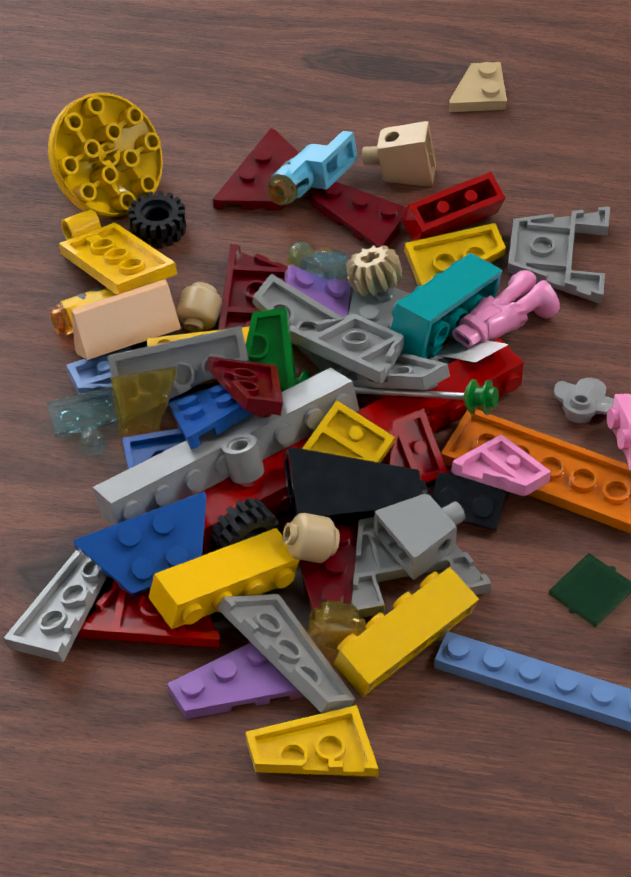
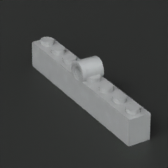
M329 368L281 392L283 399L281 416L271 415V417L263 418L251 414L219 435H214L213 430L199 436L201 445L191 450L187 442L184 441L92 487L101 516L111 525H115L196 495L229 477L235 483H249L260 478L265 470L262 460L312 435L336 400L355 412L359 411L353 381L336 370Z

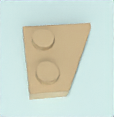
M501 62L471 63L449 100V112L506 110L507 97Z

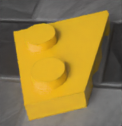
M336 400L302 449L381 463L395 443V437Z

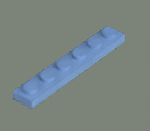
M449 631L446 632L435 657V669L631 731V689Z

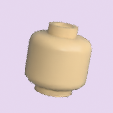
M195 282L185 287L181 292L176 309L179 322L183 324L184 329L192 333L210 330L217 323L222 299L217 293L216 288L207 283Z
M299 513L291 523L286 524L283 531V543L287 545L290 555L295 559L323 563L336 553L339 546V530L335 528L333 521L328 517Z

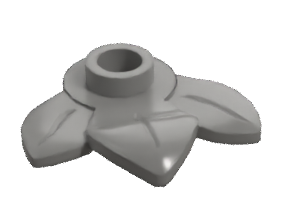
M583 378L576 385L565 381H559L555 384L554 397L563 403L562 407L565 411V417L574 423H587L595 414L607 415L608 409L612 408L614 399L605 396L606 385L599 379Z

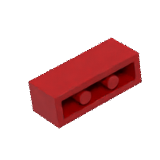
M491 171L408 204L401 220L411 240L416 241L447 234L498 213L506 197Z

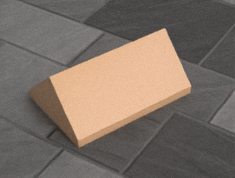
M166 279L71 310L75 351L78 356L87 360L146 341L147 338L158 337L181 329Z

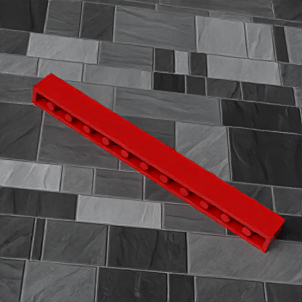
M500 338L493 341L504 343ZM508 346L478 362L457 359L448 364L450 376L438 382L435 388L426 391L464 393L465 388L472 379L478 382L479 387H483L487 380H491L493 387L498 389L500 397L515 391L522 385L524 362ZM387 395L356 413L388 432V421L424 408L434 433L437 429L452 421L460 420L466 413L467 408L464 400ZM311 435L262 460L265 470L260 478L249 483H235L229 477L201 491H205L207 496L202 554L215 547L210 538V533L214 532L212 530L213 524H219L220 522L217 518L221 514L225 516L228 513L226 509L229 506L235 508L237 501L242 500L245 503L246 498H252L253 500L257 498L264 503L273 515L290 509L282 456L288 448L302 449Z

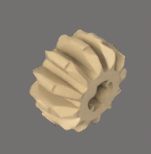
M373 245L370 249H362L361 253L353 254L351 260L346 263L349 284L353 291L359 292L361 296H366L370 293L373 296L380 292L387 293L388 288H395L397 282L402 279L399 257L394 249H388L387 246L376 248Z

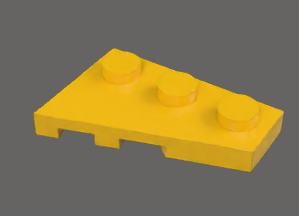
M357 705L245 732L246 743L255 772L378 777L379 768Z

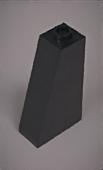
M288 448L282 456L292 520L299 513L324 516L332 521L374 517L375 511L427 494L425 480H420L419 470L301 448Z

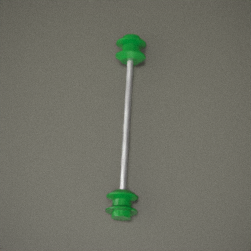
M304 370L300 377L296 378V385L311 378L309 371ZM472 379L465 388L464 393L354 387L355 394L464 400V404L470 414H474L477 408H482L484 414L489 415L492 408L497 407L499 399L498 389L493 387L491 380H487L483 387H479L478 382Z

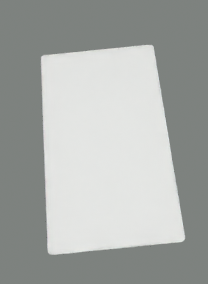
M454 339L443 345L442 351L438 355L478 362L508 344L487 340L486 342H478L468 348Z

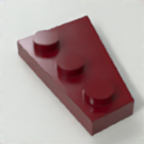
M336 181L327 190L318 189L312 197V206L337 225H345L351 229L353 236L359 241L366 240L371 245H375L376 248L381 246L388 247L404 225L401 219L407 207Z
M209 356L207 370L245 411L263 418L271 417V415L281 416L283 399L277 365Z

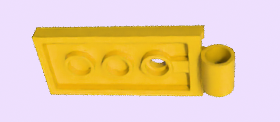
M92 209L61 220L62 231L67 240L59 243L60 254L117 295L177 274L174 261L117 223L101 227L99 218Z

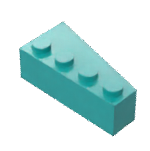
M469 253L459 261L453 262L443 272L437 273L424 285L418 286L414 292L405 298L399 299L392 309L393 321L391 330L404 335V348L401 353L422 358L437 356L442 351V346L440 345L448 336L454 339L452 331L459 326L460 320L468 315L482 298H488V296L496 297L503 270Z

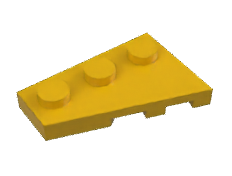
M496 223L405 243L404 252L418 286L424 285L437 273L443 272L453 262L459 261L469 253L492 263L504 256L506 250Z

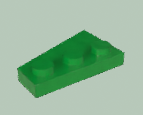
M285 307L253 312L246 341L248 362L277 365L281 392L296 385L288 309Z

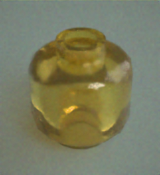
M323 601L318 608H313L310 614L309 637H313L316 645L320 648L338 650V645L346 637L353 633L359 636L365 631V619L360 618L359 611L354 604Z

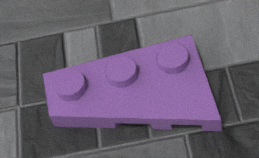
M252 643L167 683L168 693L185 719L231 711L233 706L255 702L256 706L270 704V699L289 696L290 700L303 697V694Z

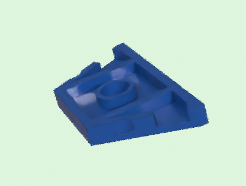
M221 384L209 389L177 395L167 400L170 411L191 450L201 445L198 437L204 433L213 430L214 435H219L230 426L239 423L251 415V412L245 411Z
M205 491L74 539V547L79 553L83 552L97 564V568L107 577H111L118 582L119 587L132 598L146 593L151 589L155 573L202 556L206 493Z

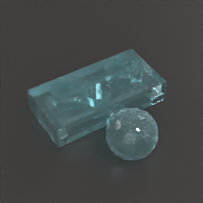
M303 241L295 242L289 248L288 258L290 262L302 270L326 280L348 276L346 263L349 259H347L348 254L345 252L330 249L329 252L317 251L314 253L312 247Z
M113 386L47 402V409L55 438L83 431L79 439V446L86 455L95 456L101 454L106 448V437L96 428L122 422Z

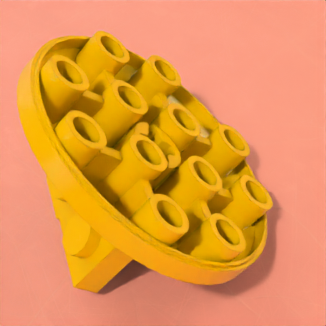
M92 93L69 103L55 119L48 142L50 167L59 188L75 206L83 211L92 209L98 217L115 218L127 215L131 202L133 200L138 202L137 197L141 194L146 198L147 192L152 191L154 195L159 185L163 168L161 141L152 123L139 107L115 94Z

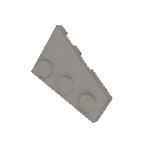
M400 353L386 379L381 384L358 373L349 371L345 367L336 370L352 380L354 387L418 389L422 391L435 388L438 382L450 376L447 363Z

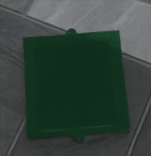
M588 553L549 590V595L569 608V613H576L594 627H597L631 594V581L616 572L615 566L609 567Z

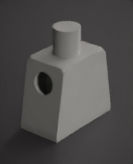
M422 494L375 511L374 535L414 580L453 551L456 546V525L465 521L466 517L463 508L458 502L454 501L441 508L430 495Z

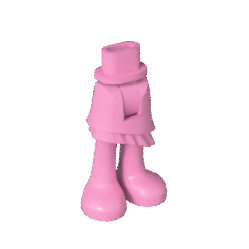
M528 270L519 271L511 276L508 287L497 297L488 296V298H482L479 304L460 320L459 326L452 331V335L458 342L470 348L478 342L493 341L508 332L517 330L528 321L526 314L533 310L537 316L543 319L552 318L559 312L560 303L555 291L548 282L542 280L536 284V276L533 272Z

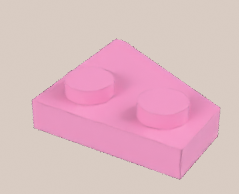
M502 434L454 460L451 472L455 475L521 496H526L549 483L551 475L549 469Z

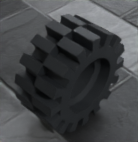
M151 191L147 192L146 198L141 194L137 197L138 202L135 200L131 202V207L128 209L130 233L151 247L153 244H157V248H163L162 243H166L169 247L173 245V240L178 242L181 240V235L184 236L186 232L184 203H181V199L178 196L173 199L172 193L168 192L166 196H163V191H158L157 195H153ZM153 218H165L162 221H150Z
M246 498L245 503L242 500L237 501L235 508L229 506L226 509L228 513L225 516L221 514L217 518L220 523L213 524L212 530L214 532L210 533V538L212 539V544L219 550L269 530L278 529L280 523L262 501L257 498L254 500Z

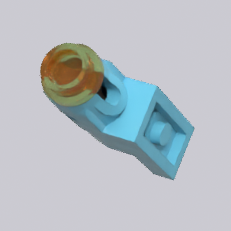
M342 131L327 146L309 144L297 156L286 161L271 176L267 187L269 198L278 205L292 203L296 198H300L311 187L327 190L358 160L354 132Z

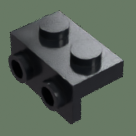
M450 468L448 473L438 472L432 498L441 508L454 501L458 502L463 508L466 517L463 523L498 531L505 501L508 500L510 493L455 475L451 472Z

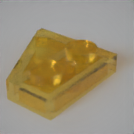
M176 366L110 377L121 446H123L122 438L159 432L160 421L163 413H165L174 379L176 380L178 374Z

